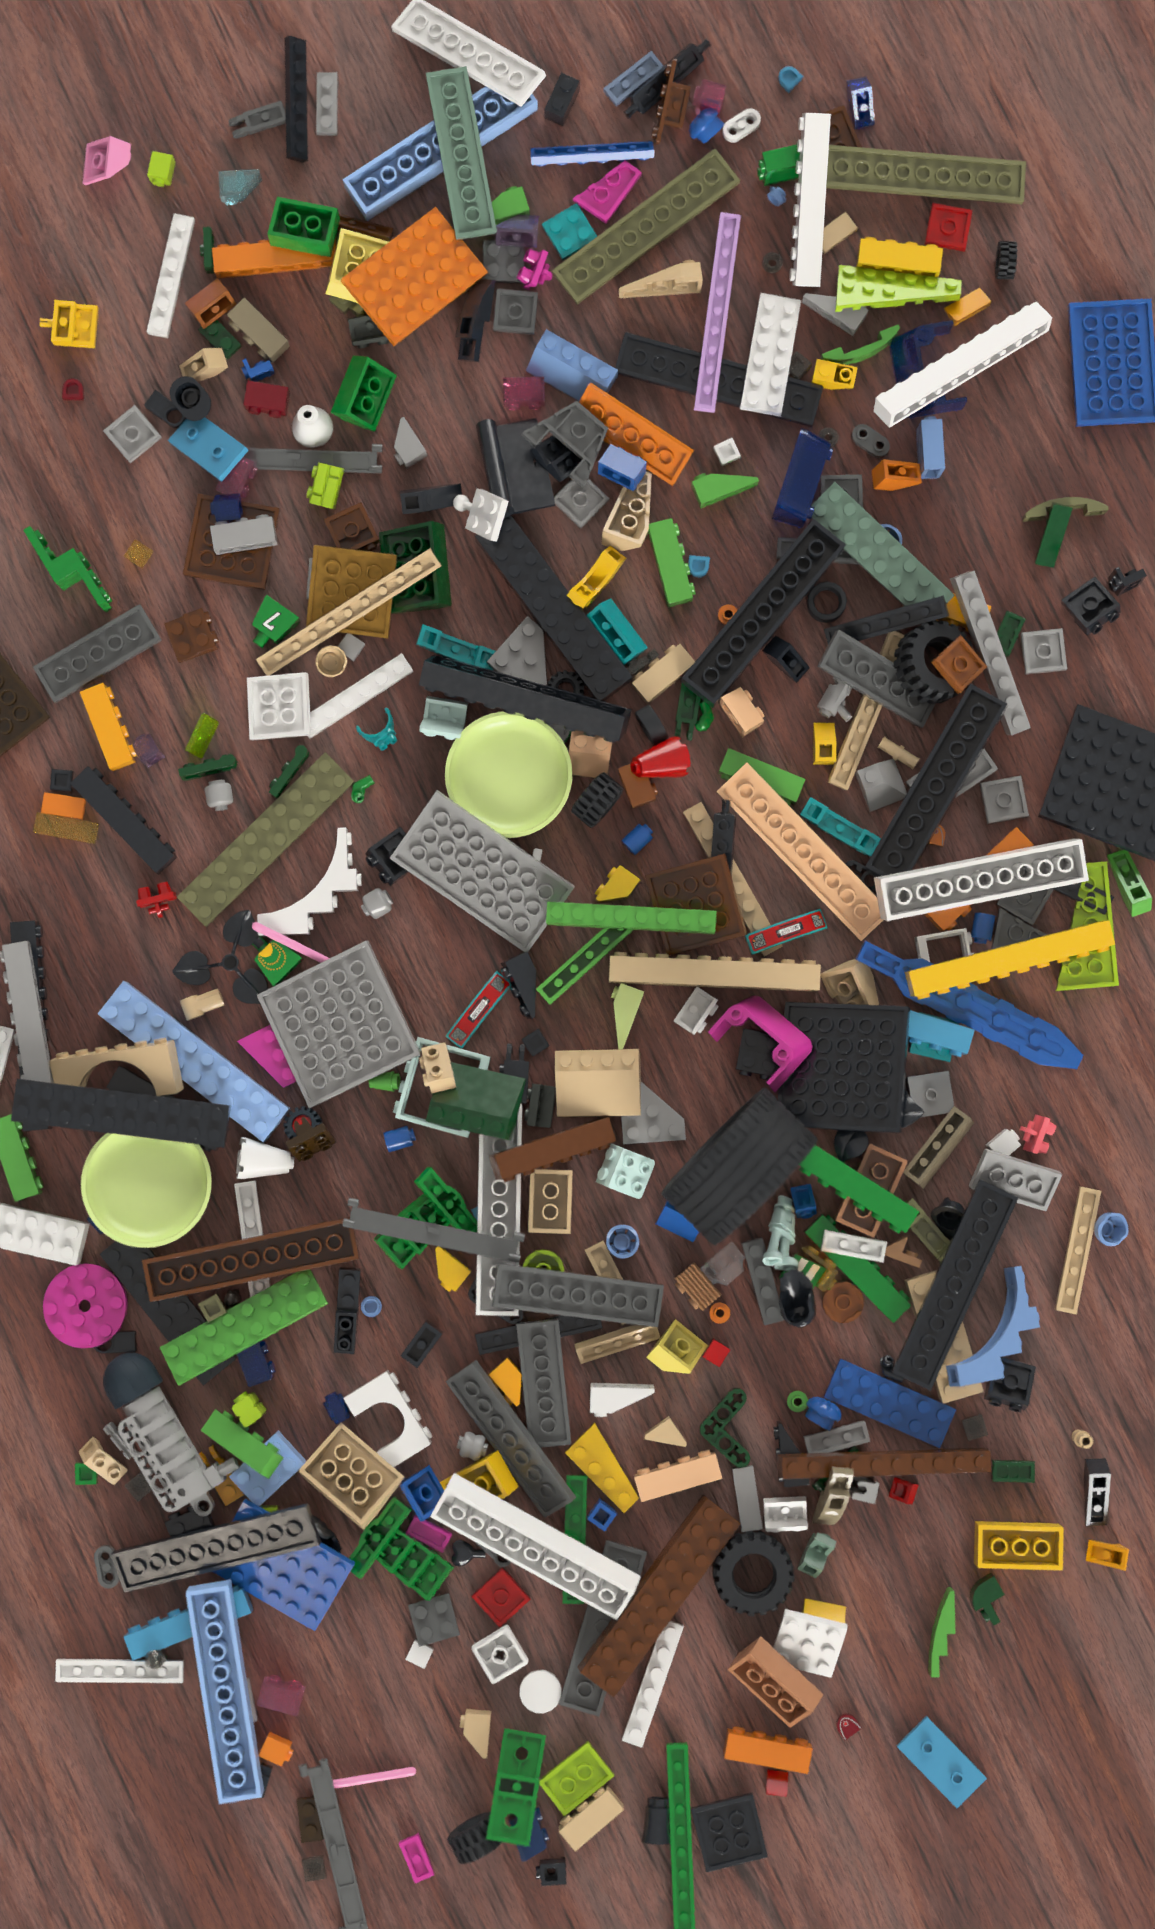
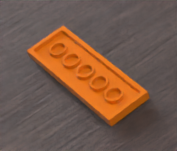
M593 383L588 384L579 403L608 427L603 441L609 445L621 447L634 456L641 457L647 462V470L673 486L694 450Z

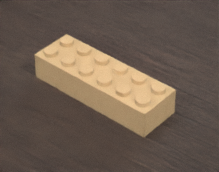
M937 1270L904 1279L915 1318ZM963 1321L935 1381L939 1400L943 1404L984 1392L981 1383L961 1387L949 1386L946 1366L961 1362L973 1355Z

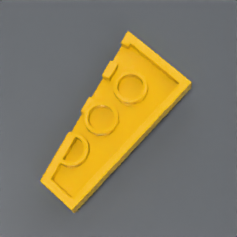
M594 1422L565 1451V1454L625 1513L639 1499V1496Z

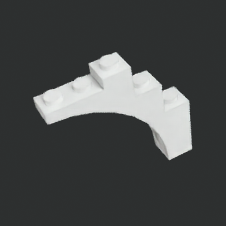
M346 827L337 829V845L333 860L319 884L307 896L290 907L272 913L258 914V923L284 936L310 935V930L314 929L313 917H310L309 914L334 913V908H338V899L334 892L358 891V886H362V876L358 874L357 869H349V866H353L352 853H349L348 845H352L351 832L348 833ZM258 932V936L266 937L265 935Z

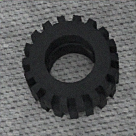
M603 772L579 796L572 806L571 812L588 827L592 828L615 805L623 794L624 788Z
M491 1812L481 1813L468 1819L456 1827L447 1837V1841L459 1864H467L481 1859L502 1844L501 1841L486 1839Z

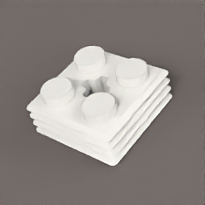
M509 1625L501 1627L472 1645L473 1653L492 1684L497 1683L528 1664V1657ZM497 1650L505 1652L504 1658L501 1659L500 1656L495 1657Z

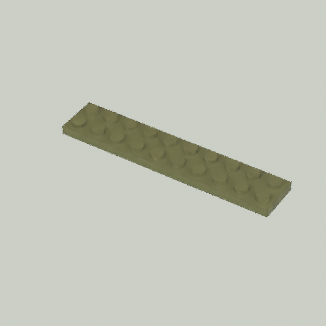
M829 145L826 188L1023 204L1026 161Z
M716 149L712 150L553 269V275L576 305H578L740 183V179Z
M325 752L193 880L177 898L207 927L355 782Z

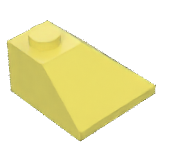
M675 1319L646 1358L662 1371L689 1374L708 1345Z

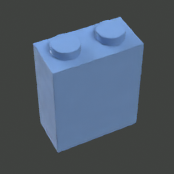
M929 416L921 420L916 430L918 463H920L921 479L940 478L945 469L942 419Z

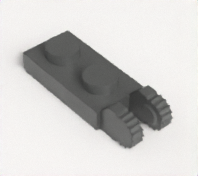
M282 101L244 112L242 115L229 119L230 127L242 125L244 122L247 125L233 131V138L245 137L248 134L251 135L286 124V112Z

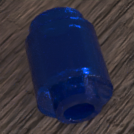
M334 1391L324 1397L326 1401L323 1402V1405L331 1421L334 1420L335 1424H339L351 1417L349 1414L350 1409L341 1393L337 1394Z

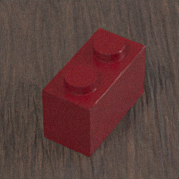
M247 380L243 405L248 410V413L254 415L267 413L270 417L281 418V416H287L290 390L285 386Z

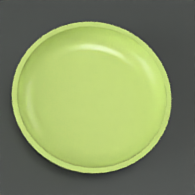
M502 711L491 713L475 720L461 732L460 738H456L446 761L445 783L447 793L452 801L505 838L526 836L542 829L560 813L571 790L572 764L564 742L554 729L545 724L544 721L537 718L536 720L524 718V715L520 713L508 714Z
M106 1133L94 1145L85 1161L81 1177V1193L90 1218L107 1236L129 1246L157 1247L179 1239L199 1221L210 1198L211 1171L207 1157L198 1144Z

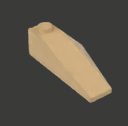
M686 260L683 263L620 287L619 298L701 293L703 279L700 262Z
M646 471V474L634 491L623 486L603 529L601 545L612 546L618 551L642 546L649 531L652 473Z
M853 959L820 974L828 994L832 999L835 997L840 1004L879 1005L874 977L869 966Z

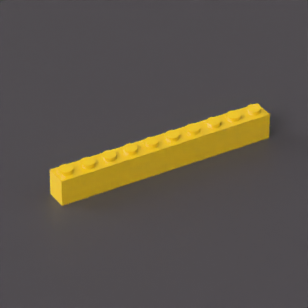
M1103 920L906 971L905 976L910 996H917L919 1000L930 997L929 993L937 991L938 994L950 992L949 988L954 986L962 989L969 987L970 982L977 981L978 984L989 982V977L997 976L998 979L1010 976L1009 972L1017 970V973H1024L1030 971L1029 967L1037 965V968L1050 966V961L1057 960V963L1066 962L1073 955L1081 958L1090 955L1089 951L1097 950V953L1108 951L1109 946L1115 945L1110 921Z

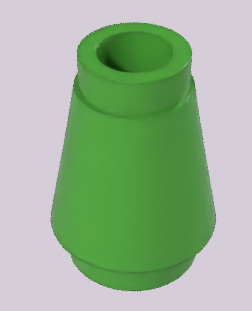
M394 1071L382 1073L369 1080L370 1088L391 1092L399 1090L401 1084L400 1074Z

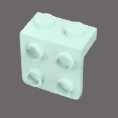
M427 696L424 718L419 731L423 732L426 736L440 735L448 740L460 738L461 732L465 727L468 703Z
M611 1143L606 1151L602 1167L598 1171L596 1182L640 1199L654 1168L655 1161Z

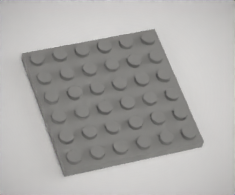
M368 940L257 995L309 1108L319 1105L421 1055Z

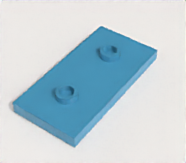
M207 418L199 421L186 419L168 440L171 445L221 482L249 451L244 445Z
M927 1716L896 1745L956 1808L987 1779Z

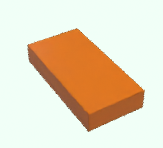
M44 792L41 813L83 820L86 800L84 798Z

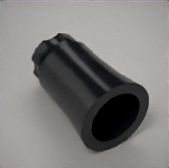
M659 1796L647 1797L641 1842L654 1845L671 1843L668 1798Z

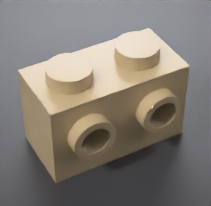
M446 1042L421 1048L423 1056L419 1057L421 1068L426 1070V1074H422L425 1087L429 1086L431 1093L456 1088Z

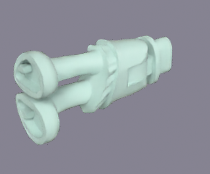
M780 1195L778 1196V1203L774 1205L772 1219L768 1225L769 1231L772 1234L767 1252L763 1255V1263L768 1266H774L778 1270L790 1271L791 1269H798L799 1265L795 1258L789 1257V1246L795 1243L794 1238L796 1237L795 1208L792 1207L793 1200L791 1198Z

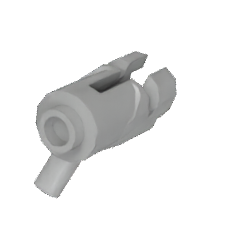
M833 677L836 685H828L817 707L820 709L819 713L824 717H834L838 712L845 722H848L852 716L844 706L845 698L850 695L852 687Z

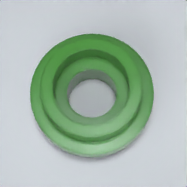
M793 1391L787 1398V1405L792 1411L801 1412L806 1409L808 1398L801 1391ZM796 1398L801 1399L802 1402L800 1405L794 1404V1400Z

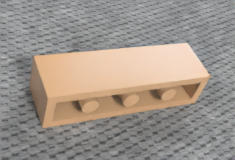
M704 1450L698 1452V1456L690 1458L689 1455L678 1458L676 1463L670 1464L667 1461L658 1464V1468L652 1470L649 1467L637 1470L638 1474H634L641 1502L723 1479L715 1452Z

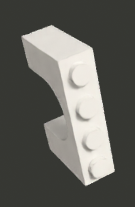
M387 1370L343 1399L354 1417L372 1405L381 1402L393 1404L402 1412L405 1422L403 1433L397 1439L377 1451L378 1455L392 1467H395L429 1446L432 1442L430 1438L433 1436L427 1426L423 1428L419 1420L422 1418L417 1409L412 1410L408 1402L411 1400L406 1391L401 1392L397 1385L400 1382L395 1373L390 1374L389 1370Z

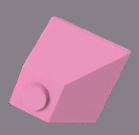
M112 136L88 143L86 147L83 184L88 185L110 178L127 166L131 158V144Z

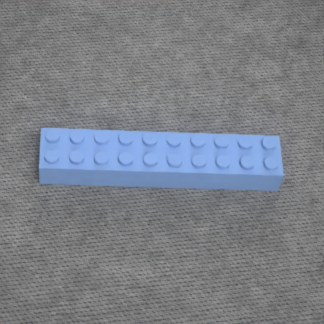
M486 86L474 93L472 98L481 147L536 112L538 105L534 95L531 94L522 107ZM434 120L343 179L346 191L367 221L443 172Z
M123 981L98 1012L99 1016L134 1043L147 1041V1044L154 1043V1040L159 1038H166L167 1041L174 1040L182 1080L210 1102L231 1105L230 1117L262 1142L268 1140L291 1110L286 1104L130 983Z
M231 1580L189 1586L186 1591L219 1804L262 1797L264 1786Z

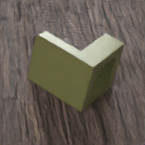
M218 1293L198 1304L207 1322L227 1313L228 1307L225 1308Z

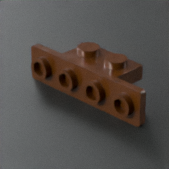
M672 59L665 67L664 76H667L666 85L662 84L660 97H663L662 104L658 105L656 111V118H659L658 124L653 127L651 135L655 145L660 144L664 125L679 129L683 128L691 86L673 82L677 59Z

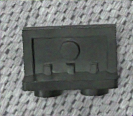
M368 315L348 318L352 346L366 348L369 347V343L377 342L378 345L390 343Z
M532 1083V1088H528L527 1100H530L529 1108H526L524 1116L527 1125L551 1128L556 1087Z

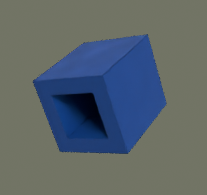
M599 1498L588 1513L587 1520L605 1532L617 1515V1511Z

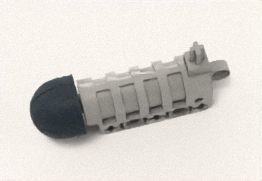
M125 1353L117 1356L105 1369L103 1387L115 1410L125 1405L122 1409L127 1418L120 1422L118 1426L119 1434L164 1510L174 1512L190 1503L198 1515H209L215 1506L209 1490L227 1479L226 1475L240 1468L239 1462L232 1457L220 1465L216 1462L206 1467L159 1386L155 1387L163 1379L151 1360L138 1353ZM126 1425H127L129 1431H125L124 1428L126 1427ZM135 1441H137L142 1452H138L134 1448ZM157 1478L161 1482L163 1489L156 1486ZM170 1499V1501H171L172 1503H174V1505H173V1504H170V1505H169V1504L167 1503V1501ZM201 1500L209 1503L210 1508L208 1511H202L199 1508Z

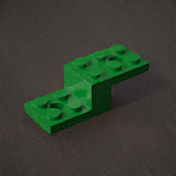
M29 526L23 530L54 582L63 591L83 579L97 604L106 613L113 609L110 605V602H112L111 597L103 587H99L102 583L92 569H88L91 565L81 551L77 553L72 548L56 557L49 547L46 548L48 542L38 529L34 530Z
M504 1728L486 1839L529 1846L546 1735ZM519 1747H524L528 1751V1756L524 1760H519L516 1757L515 1752ZM508 1814H515L517 1816V1824L513 1827H509L505 1823V1818Z

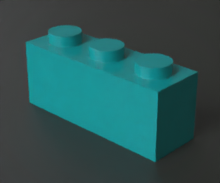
M612 599L600 603L586 615L623 665L635 660L648 649Z

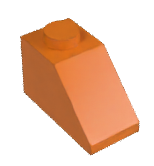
M883 459L872 469L873 488L894 491L921 484L920 463Z

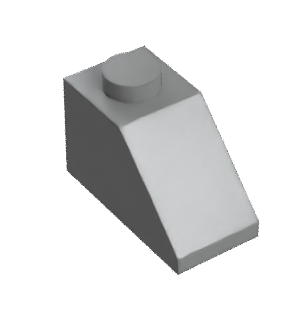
M404 417L401 418L394 445L396 452L394 457L400 466L403 464L408 469L427 457V452Z

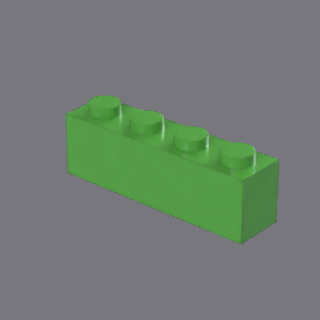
M672 518L650 523L648 533L668 608L692 602L695 588L693 582L689 583L687 575H690L688 563L683 562L682 556L685 555L683 544L678 543L677 536L680 533L677 523L673 524Z
M728 748L718 774L722 775L721 779L728 781L748 762L789 806L791 803L795 805L805 782L804 778Z
M12 1114L0 1118V1160L14 1201L17 1202L43 1193L41 1188H44L41 1177H37L35 1168H37L36 1161L33 1156L30 1157L28 1151L30 1143L28 1138L23 1136L21 1130L23 1129V1123L11 1121Z
M215 1409L201 1431L259 1474L269 1479L284 1458L278 1454L280 1449L270 1442L267 1445L264 1444V1438L256 1432L250 1434L248 1432L249 1427H244L241 1421L235 1423L233 1421L235 1417L224 1410L221 1413Z

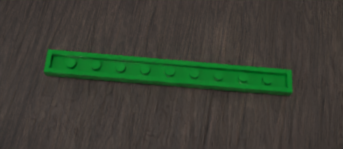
M666 1743L674 1929H695L688 1743Z

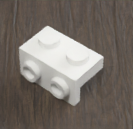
M696 987L674 1019V1022L693 1035L696 1032L701 1033L707 1025L704 1020L708 1014L713 1016L719 1007L716 1005L718 999L713 998L699 987Z
M806 1496L764 1498L766 1532L807 1530Z

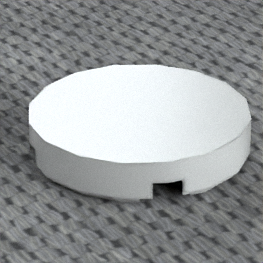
M536 1670L528 1673L523 1678L520 1685V1698L528 1710L534 1713H546L558 1705L561 1697V1685L559 1679L553 1673L547 1670Z

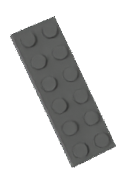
M139 604L33 666L52 701L57 703L159 643L162 639L143 607Z
M840 630L835 631L817 667L918 728H923L935 704H929L927 701L924 703L917 700V696L911 697L908 694L909 691L903 689L900 685L902 682L896 677L897 668H894L892 661Z
M557 1318L516 1323L527 1430L540 1448L571 1444L559 1320Z

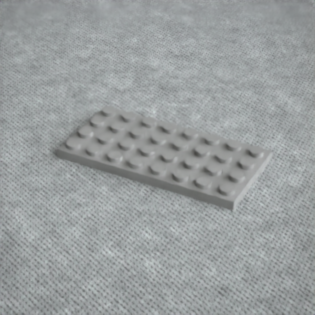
M438 790L390 857L398 865L524 952L530 950L547 926V902H564L575 887Z

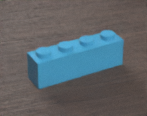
M910 1010L909 1042L918 1045L924 1042L930 1044L929 1048L941 1051L944 1048L950 1050L949 1054L961 1057L962 1054H968L974 1029Z

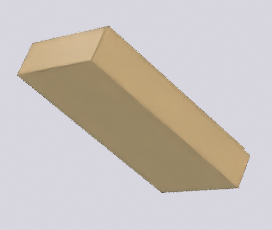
M846 212L824 227L822 247L824 254L857 231L858 227Z

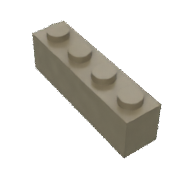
M954 1106L903 1173L924 1189L974 1125L973 1120Z

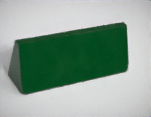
M1055 502L1052 503L1034 564L1054 568L1073 507Z

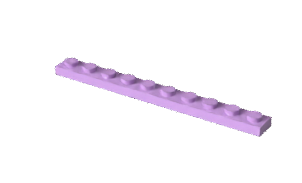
M720 212L694 410L715 412L741 215Z

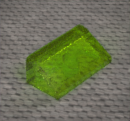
M205 713L201 714L185 748L186 751L198 758H203L219 722Z

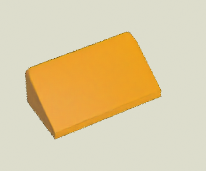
M978 288L960 300L948 305L944 310L953 325L956 326L990 306L991 300Z

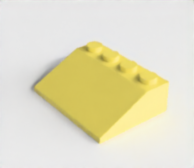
M341 228L326 294L358 303L342 284L341 279L389 242Z

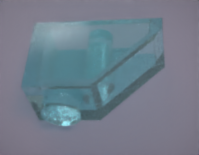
M260 169L219 171V193L222 203L234 205L238 202H243L262 181Z

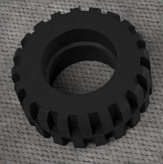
M937 620L923 623L905 634L904 638L898 643L899 648L894 653V657L897 658L894 661V668H897L896 677L901 680L902 684L900 685L902 688L907 689L911 697L917 696V700L924 703L927 701L929 704L943 703L959 695L946 679L933 675L927 668L924 660L926 646L933 647L941 653L960 635L970 646H973L971 640H967V635L963 631H958L956 625L951 624L949 626L948 622H938Z
M746 1531L744 1534H740V1532L734 1534L735 1537L728 1540L713 1561L712 1574L718 1595L729 1608L735 1609L740 1614L747 1613L748 1616H754L760 1613V1616L766 1615V1612L769 1610L775 1611L780 1603L783 1604L787 1600L786 1596L791 1593L792 1582H794V1567L788 1552L781 1542L779 1543L772 1535H766L765 1532ZM748 1554H760L766 1557L773 1568V1577L770 1584L758 1592H746L739 1588L734 1580L733 1571L735 1564L740 1558Z

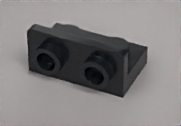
M1117 567L1108 577L1109 581L1107 583L1110 590L1119 596L1138 587L1147 575L1144 569L1139 571L1133 569L1123 575L1120 568Z

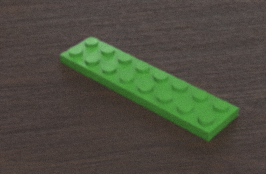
M312 1270L299 1271L228 1309L227 1313L218 1318L205 1322L161 1346L160 1349L177 1384L181 1385L329 1303Z

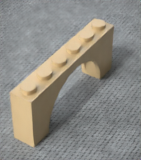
M166 1038L155 1039L154 1043L147 1044V1041L135 1042L134 1046L128 1047L127 1043L114 1046V1049H108L107 1046L95 1048L93 1052H88V1049L75 1051L76 1054L69 1055L68 1052L56 1054V1058L49 1061L53 1082L57 1084L86 1087L89 1076L100 1063L120 1060L131 1063L141 1069L151 1080L157 1096L176 1094L184 1089L175 1041H167Z

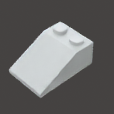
M591 1383L590 1413H594L596 1417H607V1413H613L655 1392L654 1385Z

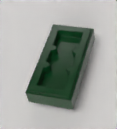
M203 227V244H200L201 257H204V268L207 274H214L212 254L214 233L211 227Z
M1008 610L1005 612L997 630L1002 649L1007 657L1010 656L1026 618Z
M992 1460L991 1481L1035 1483V1461Z

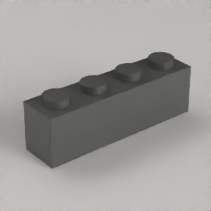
M759 1237L741 1242L763 1324L769 1325L783 1321L784 1318L780 1313L779 1296L771 1267L763 1263V1255L766 1252L763 1238Z

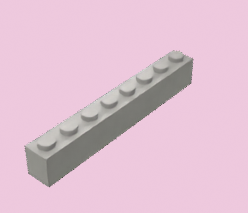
M968 571L950 578L976 653L987 666L983 672L991 695L1008 704L1006 711L1000 719L1006 735H1014L1031 728L975 571Z
M29 941L2 945L3 950L0 951V959L2 963H5L6 971H3L5 984H9L10 992H7L8 1004H12L13 1008L10 1018L12 1025L16 1026L17 1033H14V1042L16 1046L19 1045L20 1054H17L19 1067H23L24 1073L21 1075V1079L54 1083L49 1063L50 1056L31 944Z

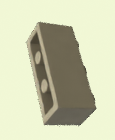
M245 298L227 314L230 321L228 323L235 332L240 331L244 335L242 337L249 346L254 345L258 349L257 353L263 360L266 361L268 359L273 364L290 347L288 340Z

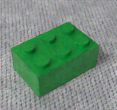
M277 197L267 234L270 246L331 257L340 223L338 208Z

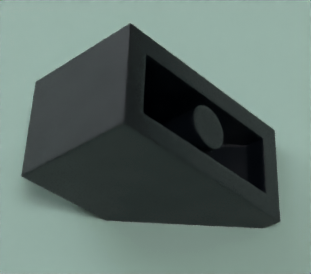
M776 635L762 650L769 660L795 683L810 668L790 643Z

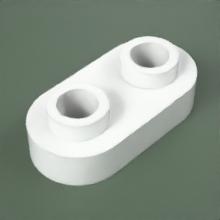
M746 109L728 120L723 126V137L729 142H737L755 131L761 121L759 112L755 109ZM751 119L754 123L748 124L746 121ZM730 130H735V131H736V134H735V135H731V134L729 133V131H730Z

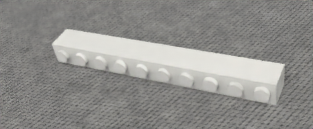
M1037 302L1023 307L1021 311L1008 316L1000 324L993 325L985 333L978 334L970 342L960 345L952 353L945 354L937 362L930 363L922 371L913 373L902 383H897L889 391L880 393L875 399L874 412L889 428L1048 332L1052 317Z

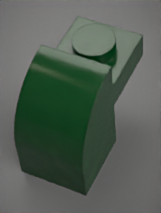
M992 1573L982 1577L972 1586L970 1603L975 1612L983 1608L980 1613L985 1622L990 1621L995 1626L1001 1621L990 1603L1005 1594Z

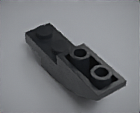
M480 279L471 287L466 297L456 331V338L461 339L458 360L479 362L484 322H490L495 280Z
M340 1267L333 1353L355 1354L361 1288L360 1268Z

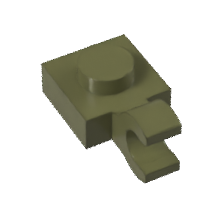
M335 296L329 298V301L344 314L349 310L356 317L365 314L364 309L356 302Z

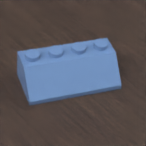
M547 329L537 344L526 369V372L577 401H580L588 384L593 383L608 393L618 377L617 369Z

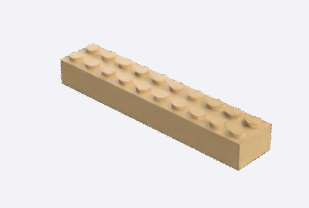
M614 952V956H610L609 983L808 992L820 990L821 965H816V961L803 960L801 964H795V960L782 959L781 963H774V959L762 958L760 962H753V958L744 957L740 958L739 961H732V957H719L718 960H711V956H698L697 959H690V955H677L676 958H669V954H656V958L648 957L647 953H635V957L627 956L626 952Z

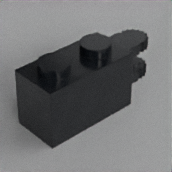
M507 1043L506 1060H504V1064H500L499 1073L526 1079L521 1103H527L530 1062L524 1061L525 1045L520 1044L519 1061L511 1060L513 1047L512 1044Z

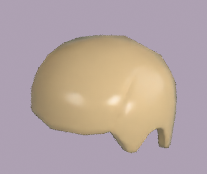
M329 645L323 647L317 653L315 665L324 676L335 677L345 670L347 657L345 652L338 646Z

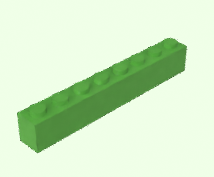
M547 902L546 924L715 934L716 911Z

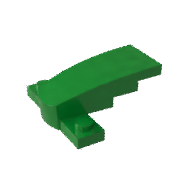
M427 1167L414 1181L424 1194L397 1215L447 1227L450 1224L453 1228L471 1232L478 1231V1221L466 1209V1204L460 1193L446 1185L431 1167ZM378 1234L373 1239L399 1269H403L416 1254L420 1255L429 1245Z
M393 1497L381 1515L371 1521L362 1532L359 1545L349 1557V1559L355 1562L350 1572L359 1579H362L377 1559L407 1587L415 1590L426 1601H430L454 1566L427 1545L399 1528L412 1509L397 1497Z

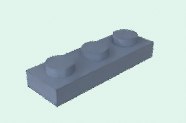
M650 51L603 88V92L617 107L664 66L654 53Z

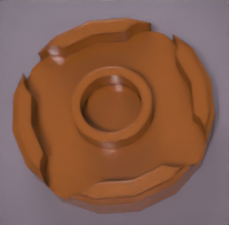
M838 1281L831 1284L825 1290L822 1297V1307L825 1314L831 1320L838 1323H849L861 1315L864 1307V1297L856 1285L847 1281Z

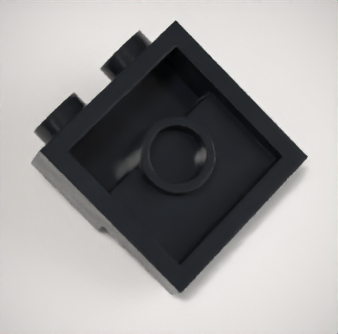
M1095 576L1061 599L1062 605L1074 617V622L1087 636L1091 633L1094 635L1099 633L1103 628V624L1108 621L1110 623L1116 621L1120 616L1119 613H1121L1118 601Z
M401 827L371 846L365 853L368 865L370 867L375 866L379 871V879L384 884L388 883L390 886L408 873L406 869L390 859L406 835Z
M743 1028L735 1069L740 1070V1075L751 1077L752 1073L760 1074V1079L769 1080L779 1069V1065L775 1063L772 1057L773 1051L779 1043L768 1033Z
M1001 1357V1362L1004 1366V1378L987 1381L984 1399L989 1400L988 1403L992 1406L999 1407L1003 1404L1009 1406V1410L1013 1412H1021V1410H1025L1029 1406L1036 1366Z
M206 1504L199 1505L202 1511H208ZM189 1506L187 1508L188 1511L180 1514V1511L169 1515V1520L165 1522L170 1537L213 1527L215 1524L210 1514L200 1516L194 1511L192 1506Z

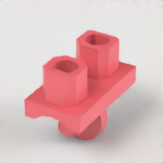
M1035 1114L1033 1121L1029 1120L1027 1128L1020 1127V1131L1025 1132L1022 1139L1025 1141L1023 1150L1035 1154L1047 1153L1049 1143L1043 1141L1045 1134L1052 1136L1056 1129V1125L1050 1122V1118Z

